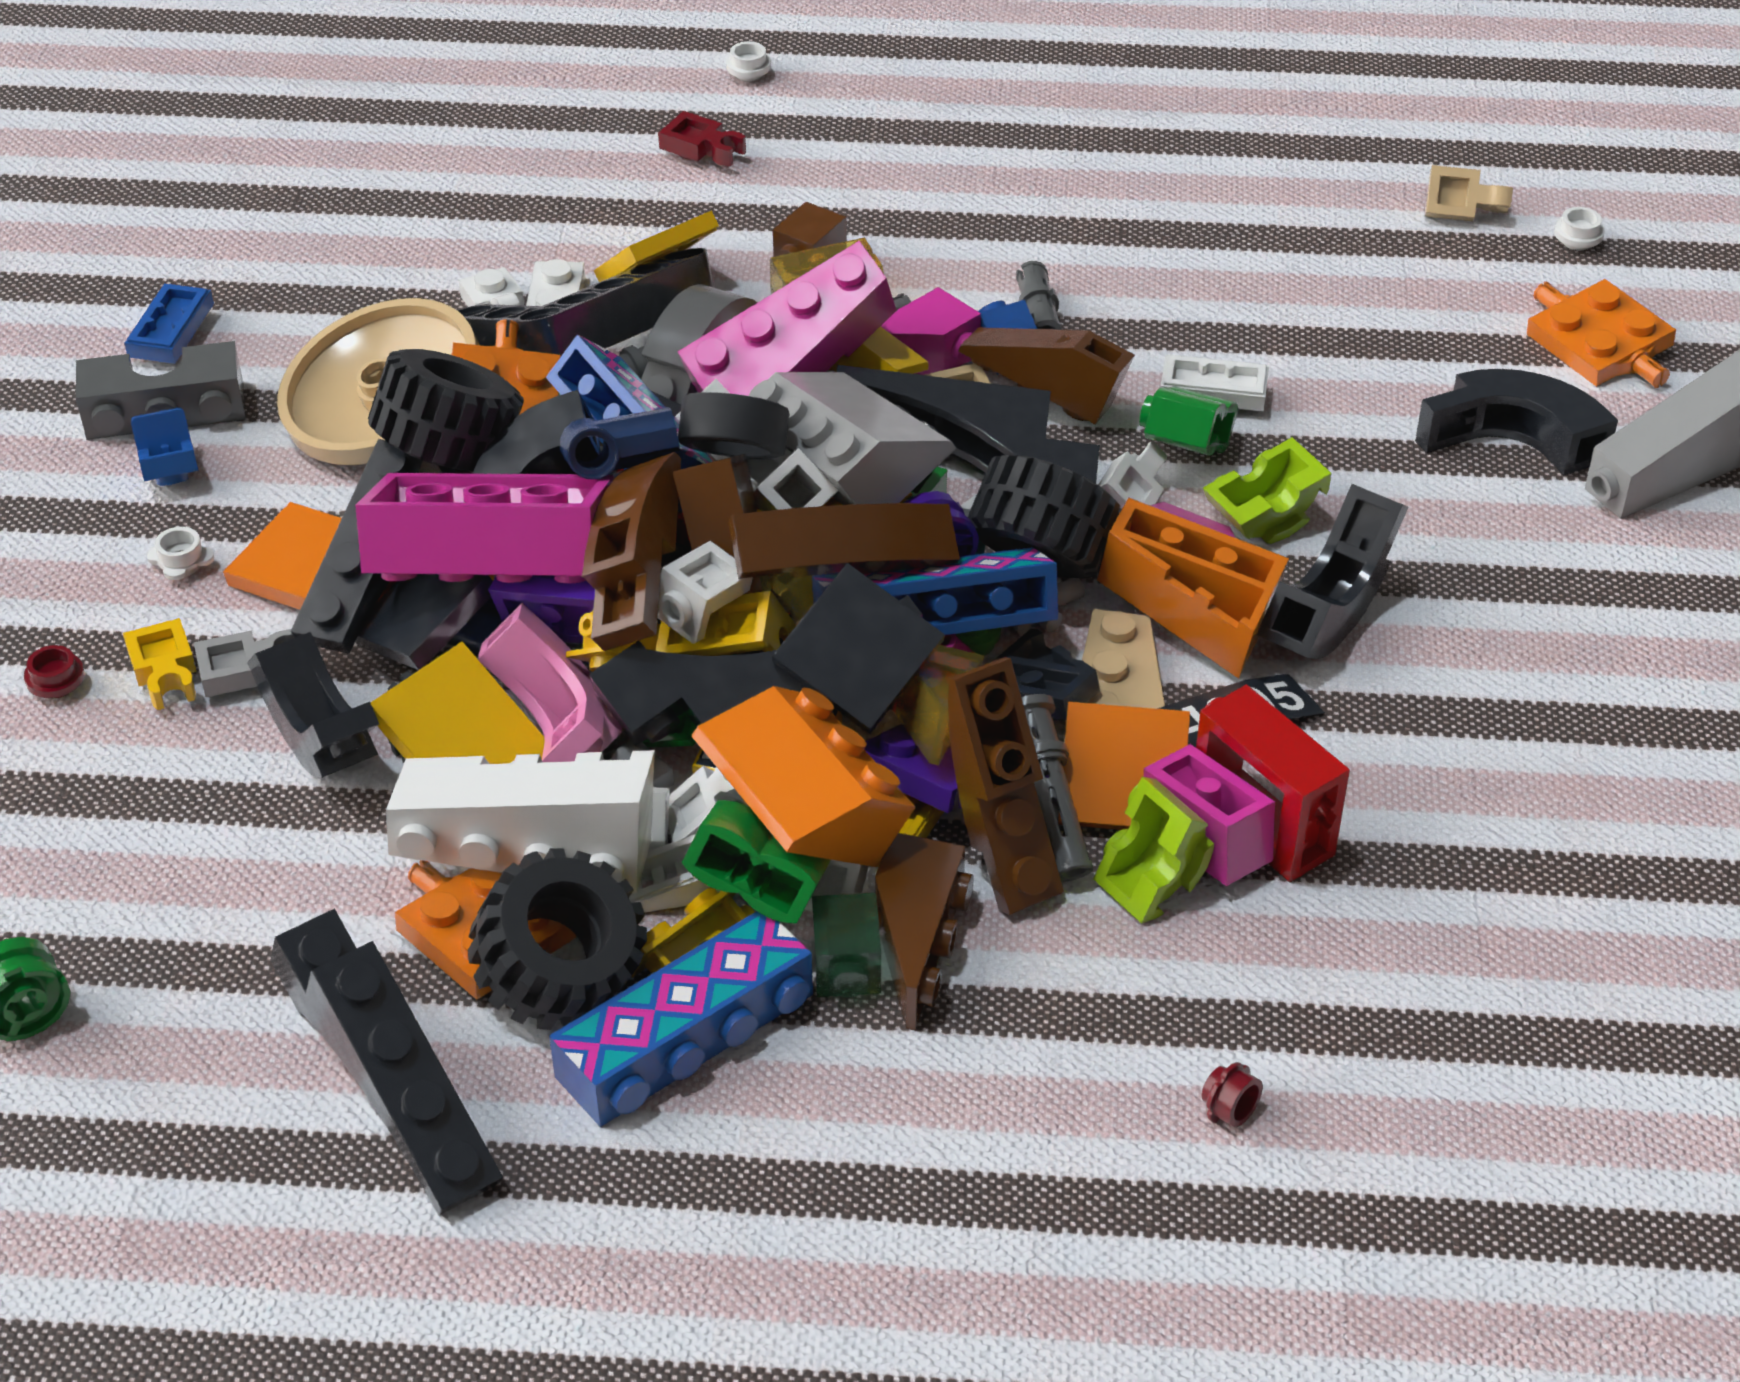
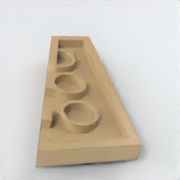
M1093 608L1082 660L1096 669L1100 691L1087 703L1155 709L1165 706L1150 617Z

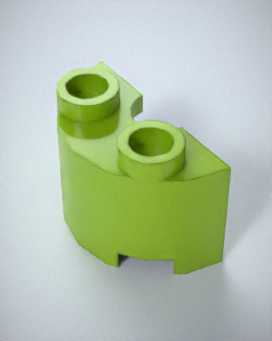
M1291 437L1274 448L1262 452L1255 459L1252 465V472L1240 476L1233 470L1228 474L1218 477L1212 483L1203 487L1207 500L1247 539L1262 538L1267 544H1273L1290 537L1309 522L1310 518L1304 512L1314 502L1319 490L1327 495L1332 473Z
M1141 777L1139 783L1133 788L1128 797V807L1125 814L1131 818L1129 829L1118 831L1108 840L1103 851L1104 857L1093 877L1094 881L1141 924L1165 914L1158 905L1168 899L1181 885L1189 893L1207 869L1214 850V843L1206 837L1205 828L1208 824L1157 779Z

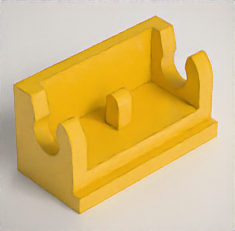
M771 590L743 594L710 614L705 637L695 644L661 621L656 651L700 656H722L760 650L764 652L773 651L781 646L779 638L785 641L797 625Z

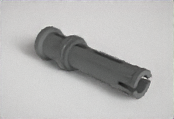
M1046 694L1027 695L1021 698L1043 775L1042 780L1034 782L1061 882L1076 880L1090 874L1093 871V864L1088 856L1077 810L1074 806L1064 771L1069 751L1067 745L1058 739L1052 714L1056 709L1053 698ZM1031 728L1036 730L1038 739L1033 737ZM1052 799L1056 800L1066 837L1061 836Z

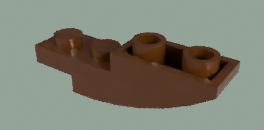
M676 452L625 469L607 488L596 509L585 549L582 577L595 589L591 639L603 651L652 637L657 633L662 555L676 550L679 496L673 471L681 470V458Z
M1004 657L949 678L948 714L951 750L971 847L983 852L999 911L1011 915L1064 893L1034 782L1043 779L1042 771L1011 658Z

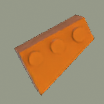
M1128 498L1109 532L1097 581L1239 679L1259 638L1257 632L1279 581L1282 582L1289 558Z

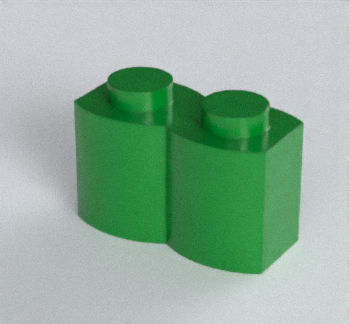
M1176 386L1170 389L1160 387L1153 396L1148 395L1145 398L1140 413L1139 425L1145 427L1144 436L1146 439L1210 456L1214 452L1223 453L1229 446L1238 412V404Z
M718 800L701 823L682 864L696 879L705 885L723 892L740 893L743 899L762 915L780 922L797 923L831 860L786 852L750 807L734 801Z

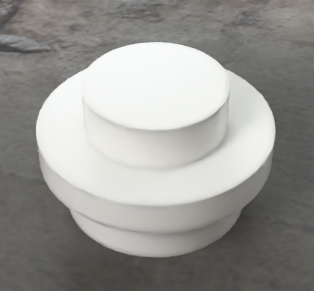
M747 41L735 44L731 47L730 55L726 59L727 71L741 81H756L768 73L771 68V59L766 54L765 47L757 42Z
M1572 207L1565 210L1562 217L1556 221L1554 234L1567 248L1581 251L1600 244L1603 240L1605 229L1601 224L1602 218L1599 213L1586 207Z

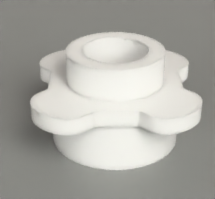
M174 527L163 531L156 538L155 546L147 552L148 562L153 565H159L163 569L164 577L169 580H180L190 576L200 566H207L214 560L213 550L209 547H203L199 534L188 527Z

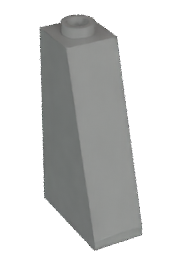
M1740 350L1596 445L1593 450L1585 490L1622 519L1739 468Z

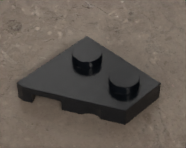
M1031 628L993 660L996 661L1004 657L1011 658L1021 697L1033 694L1051 696L1056 706L1055 712L1052 714L1053 720H1067L1068 702L1087 703L1100 691L1096 669L1083 660L1073 659L1071 652L1061 645L1051 649L1047 647L1044 635L1038 629Z

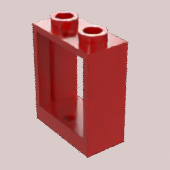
M1247 684L1225 697H1218L1209 702L1205 708L1200 710L1196 748L1275 801L1273 861L1268 864L1290 883L1335 856L1350 769ZM1244 760L1284 793L1283 803L1242 769Z

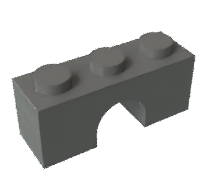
M235 341L182 347L183 357L180 365L168 373L157 376H145L134 372L129 354L76 360V402L86 440L133 434L131 426L132 417L174 408H182L184 410L188 427L246 420L244 383Z

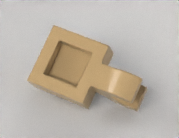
M1432 165L1424 217L1473 222L1476 208L1495 213H1508V208L1511 207L1513 187L1479 184L1481 170Z

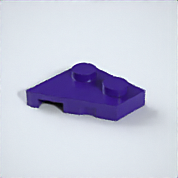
M917 715L865 741L867 744L864 748L865 751L876 763L888 768L899 778L900 784L898 788L903 793L946 813L953 811L958 788L952 758L948 723L945 720L933 715Z

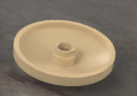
M405 298L384 301L361 308L324 328L294 357L284 373L277 396L279 417L295 445L308 456L319 461L337 465L367 464L378 439L384 440L370 427L368 416L389 353L403 349H425L451 355L453 342L473 345L480 344L466 318L451 306L438 301Z

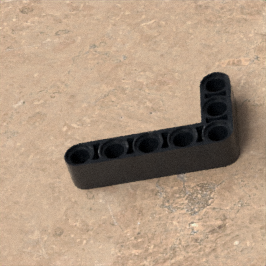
M691 248L667 254L543 306L484 304L462 308L457 311L466 318L481 346L496 345V324L500 320L507 319L506 337H508L510 320L515 321L519 325L517 349L557 354L561 357L577 334L606 349L654 327L669 303L683 290L697 284L714 288L707 250L705 248Z

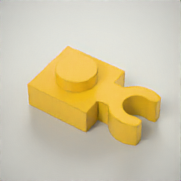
M180 618L123 633L138 686L147 685L151 703L155 709H165L163 695L170 690L183 691L188 702L196 699V690L191 674L196 671V667Z

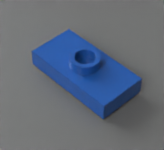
M164 284L124 342L126 353L130 355V358L176 364L182 354V347H187L214 305L211 290Z

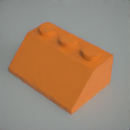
M773 686L697 726L692 734V738L786 852L877 867L915 809L912 802L898 788L900 784L899 778L888 768L873 760L864 749L867 745L865 740L854 730L842 725L832 713L834 709L833 704L825 696L810 688H802L798 692Z

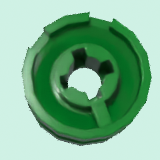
M28 937L8 938L0 941V1040L16 1041L27 1039L45 1031L61 1017L68 1007L71 991L65 976L57 968L54 957L46 945L38 939Z

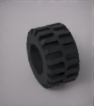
M403 349L393 351L387 357L368 416V423L385 441L413 457L446 468L474 471L479 458L496 438L495 436L500 434L503 428L520 414L524 399L520 392L508 381L476 363L432 350Z
M1001 455L993 457L990 461L968 518L975 526L979 540L995 552L1033 547L1057 563V576L1065 578L1095 577L1099 572L1109 532L1122 509L1120 504L1106 490L1074 471L1033 457Z
M550 848L544 859L537 851L524 855L519 865L513 862L503 871L499 880L495 882L471 925L468 937L473 939V942L467 950L469 964L480 965L473 977L479 989L487 986L492 989L493 993L488 1001L497 1010L504 1004L514 1010L510 1019L518 1023L524 1024L526 1019L531 1017L537 1019V1029L551 1030L558 1020H560L563 1027L619 994L642 960L644 953L640 950L647 942V928L638 925L645 916L641 902L631 903L629 897L634 889L626 879L618 883L611 876L615 868L603 861L600 868L589 863L591 854L577 851L573 858H567L564 848ZM533 919H550L565 925L581 941L586 959L576 961L564 960L549 954L533 938L528 921Z

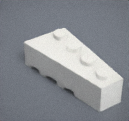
M655 750L632 751L630 760H604L602 752L577 753L575 761L542 762L540 754L516 755L514 761L506 764H489L484 756L406 758L386 808L388 855L503 873L513 862L519 865L524 855L537 851L544 859L550 848H564L567 858H573L577 851L591 854L589 863L599 868L603 861L615 868L611 876L618 883L626 879L634 889L632 893H637L651 843Z

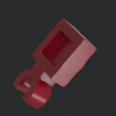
M682 111L658 132L659 149L677 154L684 159L699 161L707 155L712 157L715 163L731 167L733 165V152L742 155L746 153L745 135L736 131L723 132V123L686 111Z

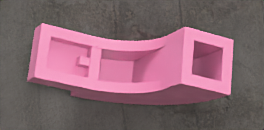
M521 603L482 643L478 660L523 702L540 725L545 738L542 762L575 761L577 753L602 752L622 733V727L594 691L589 676L590 671L581 660L566 658V651H571V649L539 617Z

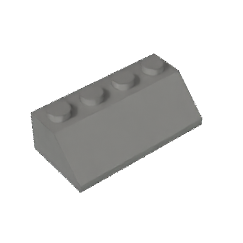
M775 372L768 380L756 385L749 394L751 397L773 401L788 408L790 416L786 449L794 453L799 448L838 489L833 498L842 505L900 503L956 449L949 439L844 372Z

